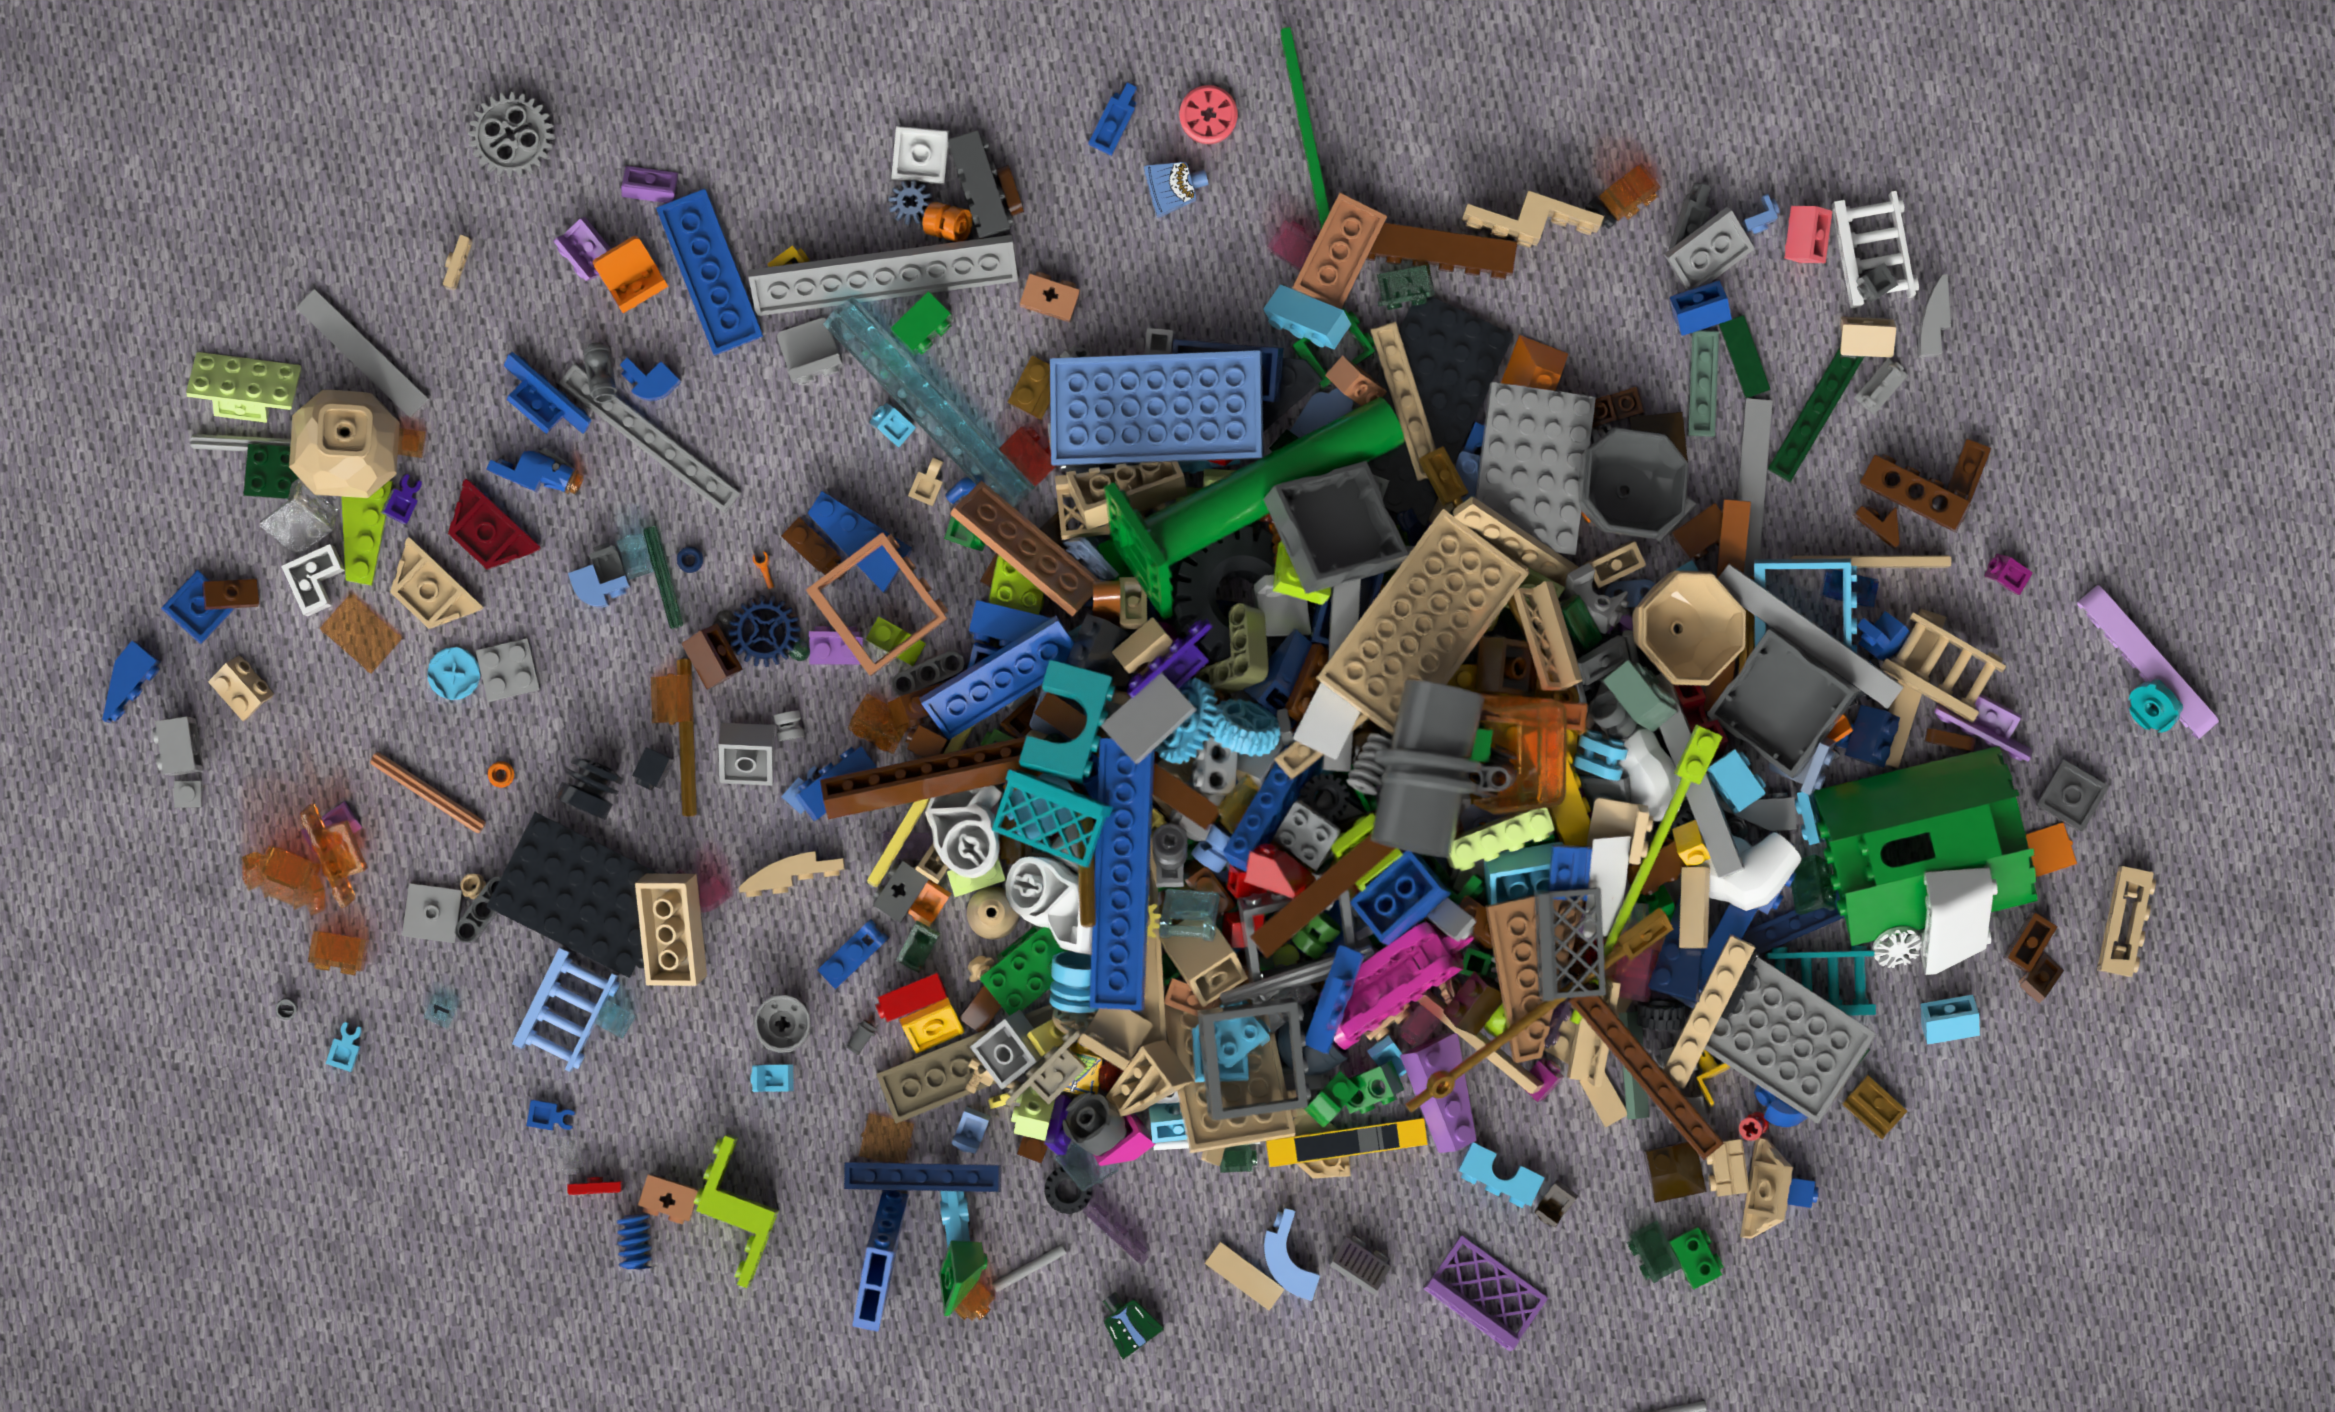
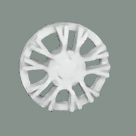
M1900 926L1891 928L1879 935L1873 943L1872 951H1874V957L1880 965L1895 968L1897 964L1904 963L1905 966L1907 965L1906 963H1911V958L1916 959V956L1920 955L1918 951L1923 945L1921 937L1915 929ZM1887 937L1890 938L1887 942H1883Z

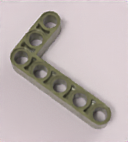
M1241 603L1232 607L1229 614L1231 658L1198 670L1191 677V679L1196 678L1211 685L1210 689L1215 690L1213 696L1217 699L1258 684L1267 676L1268 656L1265 615L1258 608Z

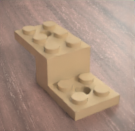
M1528 191L1518 220L1467 204L1461 221L1466 222L1465 226L1470 229L1481 231V228L1491 230V235L1494 237L1506 239V236L1517 239L1518 245L1531 248V245L1537 246L1547 217H1551V222L1565 227L1569 223L1577 226L1576 231L1591 235L1592 232L1597 233L1604 216Z

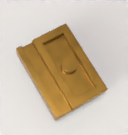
M1031 356L1007 403L1042 420L1051 403L1050 364Z
M1866 1075L1845 1101L1841 1103L1881 1140L1908 1112L1869 1075Z

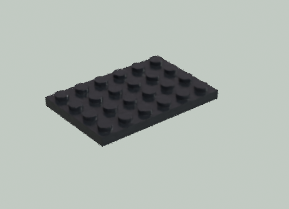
M534 811L486 907L630 978L643 953L635 883L646 874L659 873Z

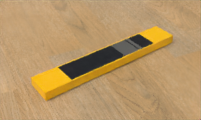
M1424 1118L1265 1141L1269 1167L1428 1145Z

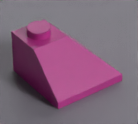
M1135 1113L1124 1116L1125 1128L1127 1130L1126 1136L1119 1140L1109 1151L1104 1152L1100 1156L1094 1155L1100 1166L1136 1160L1155 1145L1146 1126Z

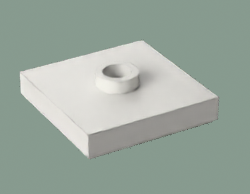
M896 126L891 179L945 184L949 131Z

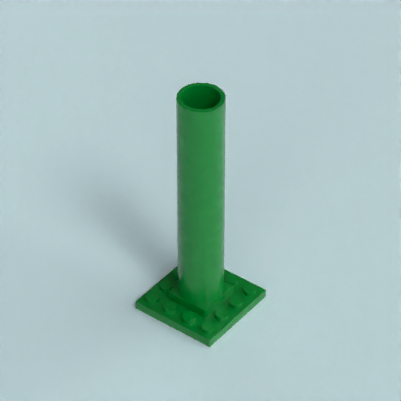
M1377 397L1144 519L1137 509L1133 510L1129 505L1130 500L1127 493L1123 489L1119 490L1113 482L1105 486L1110 540L1162 619L1165 620L1173 615L1172 604H1174L1170 592L1173 588L1169 581L1172 575L1168 566L1268 515L1269 510L1264 502V498L1275 485L1305 477L1322 476L1338 468L1365 461L1369 462L1404 444V434L1401 425L1386 400L1382 397Z

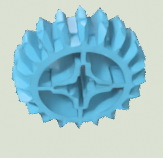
M1238 698L1237 701L1228 699V701H1221L1219 705H1216L1218 710L1213 713L1215 720L1212 721L1211 726L1214 730L1210 731V735L1215 737L1214 741L1222 743L1223 748L1228 747L1231 749V752L1236 751L1241 755L1244 753L1252 757L1254 754L1262 756L1263 753L1270 754L1271 750H1274L1278 745L1281 736L1278 718L1266 708L1259 706V703L1254 704L1250 700L1246 702Z

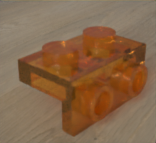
M868 693L855 711L848 726V730L852 731L857 737L864 738L875 744L880 750L891 754L895 753L900 741L909 728L908 724L896 728L889 706Z

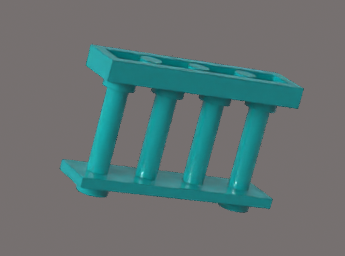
M1851 946V951L1802 953H1788L1787 948H1772L1771 953H1765V959H1774L1775 968L1784 974L1785 958H1801L1802 986L1812 992V958L1828 957L1829 1000L1826 1001L1849 1016L1876 1015V1004H1869V999H1866L1865 957L1874 956V951H1867V946ZM1838 957H1854L1855 999H1853L1852 1005H1842V1000H1839Z

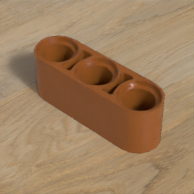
M1120 580L1093 581V616L1103 618L1120 627Z

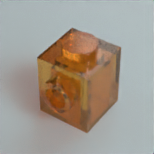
M978 1280L954 1311L963 1320L969 1318L973 1321L976 1317L981 1320L991 1310L988 1305L995 1299V1296Z

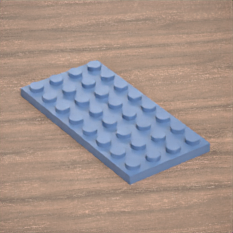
M1261 351L1050 358L1051 465L1053 466L1263 458Z

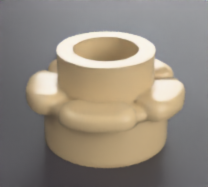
M468 874L462 879L460 886L465 897L470 899L477 898L486 886L483 876L480 874Z

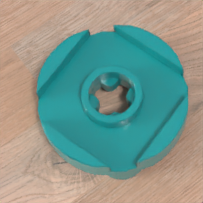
M2159 679L2139 684L2129 695V700L2131 699V706L2129 707L2131 716L2141 727L2147 730L2153 728L2159 730L2158 732L2160 733L2170 730L2177 723L2180 713L2183 711V704ZM2155 704L2158 709H2152L2151 705Z

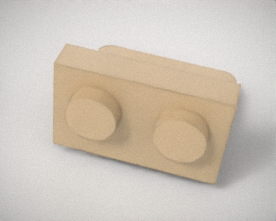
M1596 798L1587 846L1593 848V839L1631 836L1629 863L1640 865L1641 857L1646 858L1648 842L1644 841L1646 831L1651 832L1653 816L1649 815V807L1647 805L1613 799Z

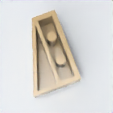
M1162 1040L1140 1048L1106 1098L1117 1108L1122 1117L1147 1109L1195 1080L1167 1042Z

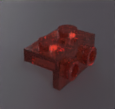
M1021 426L998 449L1037 487L1060 465H1051L1050 446L1045 448L1039 442L1041 436L1031 426L1028 429L1025 426Z

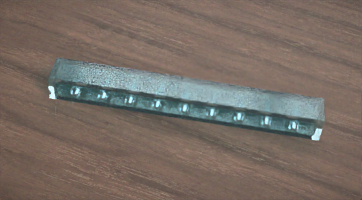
M853 296L832 312L823 325L976 485L983 481L1014 508L1027 498L1035 489V486Z

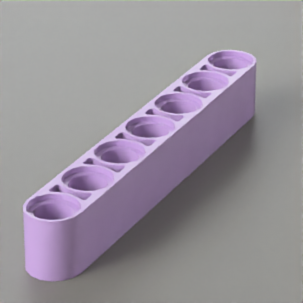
M2096 585L2077 602L2080 609L2083 607L2088 613L2086 616L2098 629L2102 628L2105 632L2104 636L2110 643L2123 652L2121 655L2133 668L2136 667L2141 672L2139 675L2145 682L2159 679L2175 694L2177 699L2183 704V711L2180 713L2179 720L2186 728L2189 726L2194 732L2192 735L2195 738L2200 739L2219 722L2208 706L2099 585Z

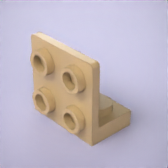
M1099 1009L1078 1043L1125 1070L1152 1027V1023L1131 1010Z

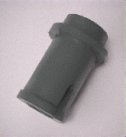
M866 1020L857 1024L858 1029L845 1045L857 1055H860L871 1036L874 1037L876 1035L874 1032L877 1028Z

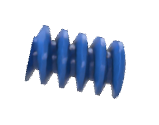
M650 1214L624 1215V1218L617 1220V1224L625 1227L617 1231L618 1235L625 1237L624 1240L618 1242L619 1246L625 1247V1250L619 1252L618 1256L626 1258V1261L619 1263V1267L625 1269L653 1268L645 1264L652 1260V1256L644 1254V1252L652 1249V1245L644 1243V1241L651 1239V1235L643 1232L651 1227V1224L643 1222L644 1219L650 1217Z

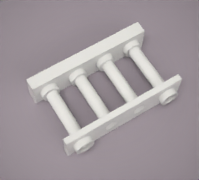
M1892 191L1888 195L1889 202L1850 208V206L1845 205V200H1841L1831 205L1850 309L1861 307L1864 304L1863 300L1865 299L1862 298L1857 290L1858 284L1856 280L1859 279V274L1863 270L1874 269L1883 263L1886 266L1901 264L1904 279L1896 280L1898 286L1887 293L1906 290L1907 298H1912L1916 295L1915 290H1919L1917 275H1912L1901 213L1904 212V203L1902 197H1898L1897 191ZM1892 212L1893 228L1860 234L1850 232L1849 222H1852L1854 218ZM1892 238L1897 239L1899 250L1897 254L1864 260L1855 258L1854 248H1857L1858 244Z

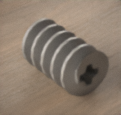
M1370 734L1367 738L1368 743H1365L1363 746L1364 752L1358 755L1359 761L1354 763V770H1351L1348 774L1349 779H1347V783L1360 792L1376 795L1378 791L1373 787V784L1377 786L1382 785L1381 780L1377 776H1382L1385 770L1382 768V765L1374 760L1375 753L1378 750L1390 749L1392 741L1381 735Z

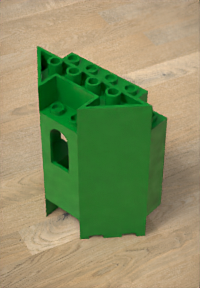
M1999 746L1814 791L1821 822L1817 823L1820 838L1825 837L1827 848L1823 849L1826 863L1832 865L1834 874L1830 875L1833 890L1838 889L1840 900L1836 901L1837 909L1840 916L1844 915L1851 946L1875 941L1883 932L1895 927L1906 926L1915 930L1925 929L1927 916L1925 897L1928 896L1927 885L1924 883L1925 872L1990 868L1991 878L1996 879L1997 895H1993L1991 912L2038 901L2034 885L2036 882L2035 866L2031 856H2034V849H2029L2016 798L2020 794L2018 789L2014 790L2013 777L2008 765L2004 764L2002 751ZM1926 832L1930 833L1936 858L1896 868L1888 867L1883 863L1880 853L1882 847L1887 842Z

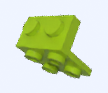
M998 555L988 602L1039 615L1044 604V592Z

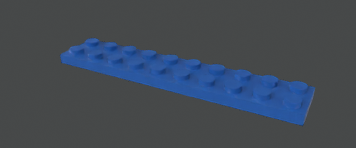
M1100 738L1098 801L1113 806L1110 817L1105 819L1096 845V925L1093 926L1090 1008L1142 1011L1145 1004L1154 749L1136 765L1113 739Z

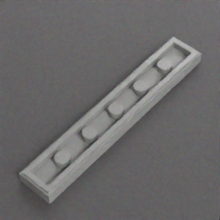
M315 289L296 307L408 417L412 418L429 400Z

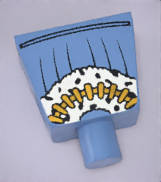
M1186 162L1144 166V173L1157 218L1196 201L1194 189L1209 185L1205 170L1189 173Z

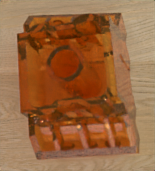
M268 845L264 855L253 852L241 857L242 879L248 891L260 886L264 898L270 896L292 905L294 910L306 905L311 916L325 910V889L318 877L322 864L274 845Z

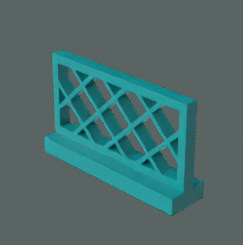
M1009 769L1006 776L1008 783L992 831L1081 866L1089 867L1106 817H1110L1113 806L1021 770ZM1014 788L1022 790L1026 799L1025 802L1017 806L1014 805L1011 798ZM1043 798L1046 800L1050 810L1038 816L1033 802ZM1028 805L1033 819L1022 824L1017 810ZM1066 807L1070 810L1073 820L1062 825L1056 811ZM1012 813L1017 826L1010 830L1002 828L1004 816ZM1052 814L1057 828L1046 833L1040 819ZM1088 816L1096 819L1094 830L1085 834L1080 820ZM1036 822L1041 836L1030 839L1024 827ZM1075 823L1081 837L1069 842L1064 828ZM1059 831L1065 845L1056 849L1051 846L1048 836ZM1082 840L1087 849L1083 859L1076 857L1071 847Z

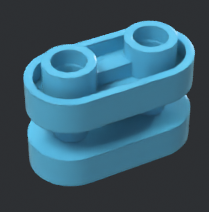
M1588 730L1587 733L1580 735L1578 745L1585 748L1584 754H1575L1573 766L1602 778L1619 781L1623 769L1617 766L1616 763L1617 760H1626L1628 748L1624 746L1625 742L1614 738L1607 740L1602 738L1603 734L1595 730ZM1595 752L1606 756V761L1594 757Z

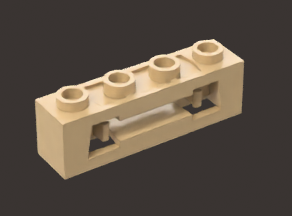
M2118 866L2097 967L2098 971L2132 977L2133 972L2137 973L2140 964V957H2137L2138 947H2142L2145 940V931H2142L2144 920H2148L2151 905H2147L2149 894L2153 895L2156 886L2153 872ZM2140 887L2137 902H2134L2125 941V944L2128 945L2126 952V947L2114 945V941L2118 942L2127 900L2123 899V896L2137 898V888ZM2124 952H2126L2125 960H2123Z

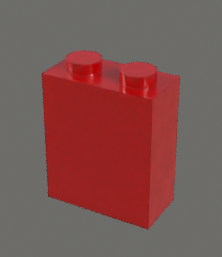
M936 973L877 997L879 1003L875 1004L880 1018H886L887 1022H890L949 997L939 973Z

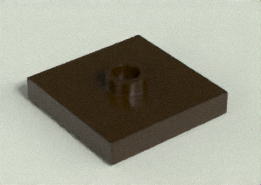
M1683 412L1629 418L1631 430L1665 434L1688 462Z

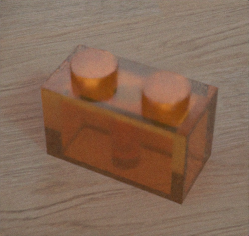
M313 931L308 962L315 963V969L330 971V966L341 968L340 973L356 976L357 971H364L369 940Z

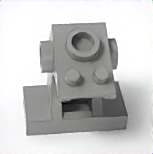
M1587 563L1567 574L1564 598L1580 595L1600 632L1606 634L1611 626H1617L1622 615L1625 616L1628 610L1625 608L1629 604L1627 601L1628 592L1625 591L1613 598L1605 595L1598 596L1592 589L1595 569Z

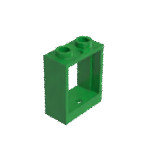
M1343 308L1342 310H1344L1351 323L1349 331L1364 350V352L1351 360L1356 365H1359L1374 354L1373 346H1375V343L1367 332L1363 334L1357 327L1360 322L1352 311L1347 313ZM1303 337L1292 345V349L1300 359L1307 360L1324 379L1318 384L1324 390L1332 382L1325 376V371L1306 346L1312 341Z

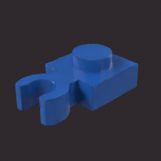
M531 1100L526 1126L553 1131L554 1125L557 1123L561 1128L570 1130L573 1129V1125H567L564 1122V1117L567 1114L575 1115L576 1112L571 1109L557 1112L558 1104Z

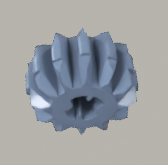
M912 180L911 188H907L906 182L902 181V191L897 187L892 189L898 197L891 196L888 198L889 202L896 204L891 206L889 210L891 213L898 212L895 217L897 221H900L905 215V225H910L911 217H914L918 225L921 223L918 215L924 216V208L926 209L930 205V202L924 201L931 199L932 194H923L926 190V185L924 184L916 189V180ZM906 198H917L915 200L917 204L915 208L913 206L905 207L907 205Z

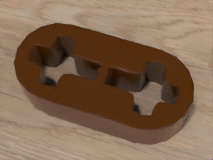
M1009 165L997 168L998 178L1011 216L1023 213L1022 203Z
M1927 728L1924 742L1974 752L1976 738Z

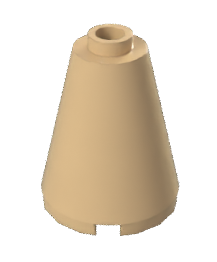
M993 886L979 890L972 896L967 906V920L970 927L977 935L985 939L995 940L1006 937L1015 929L1019 921L1020 914L1010 907L1009 901L1006 898V890L1000 887ZM990 907L995 908L997 911L996 916L993 918H989L986 914L987 909Z

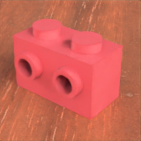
M1791 206L1784 258L1799 263H1826L1832 211L1818 206Z

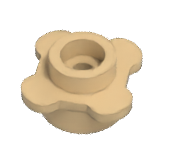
M985 956L974 958L968 965V970L971 973L969 980L971 982L980 980V976L992 967L994 963L993 958L989 957L986 959Z

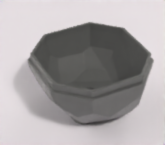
M1613 427L1589 446L1582 455L1579 470L1580 508L1601 531L1656 539L1685 516L1689 464L1665 434ZM1620 487L1626 489L1627 495L1620 493Z

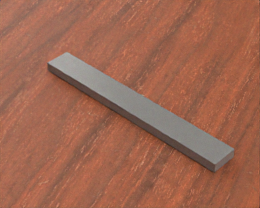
M574 363L558 383L724 514L740 496L741 492L615 395V398L610 402H595L594 398L590 395L587 372Z
M1748 398L1745 399L1737 500L1751 501L1744 574L1754 576L1755 559H1760L1773 401Z
M1730 563L1718 577L1720 583L1741 606L1887 709L1904 688L1902 684Z
M1361 579L1332 587L1328 662L1358 623ZM1353 731L1349 733L1337 759L1323 755L1322 770L1347 772L1351 770Z
M1661 673L1657 675V678L1660 680L1657 686L1662 687L1664 691L1667 690L1676 701L1673 706L1678 711L1660 726L1676 768L1692 732L1673 684ZM1706 771L1700 785L1691 782L1686 796L1719 879H1722L1745 869Z

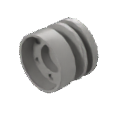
M787 995L774 996L764 1001L758 1008L754 1019L755 1032L761 1044L777 1053H788L800 1048L807 1040L811 1029L810 1016L805 1006L796 998ZM781 1018H786V1023L790 1024V1028H785L784 1032H779V1027L775 1026V1023L780 1022Z

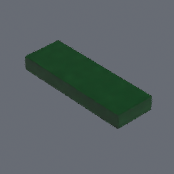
M1744 315L1718 324L1744 398L1746 399L1771 390Z

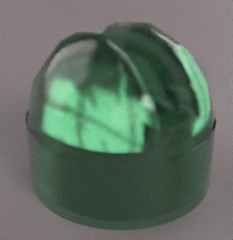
M801 638L794 645L793 651H789L787 654L794 660L804 661L810 655V648L808 643Z

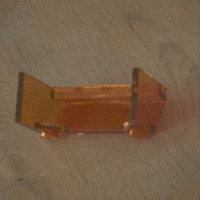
M1519 696L1484 699L1483 709L1495 714L1499 713L1500 718L1507 723H1517V777L1511 787L1498 791V797L1474 800V805L1493 814L1550 808L1560 805L1566 796L1567 711L1565 706L1552 699ZM1506 776L1500 780L1501 784L1506 783Z

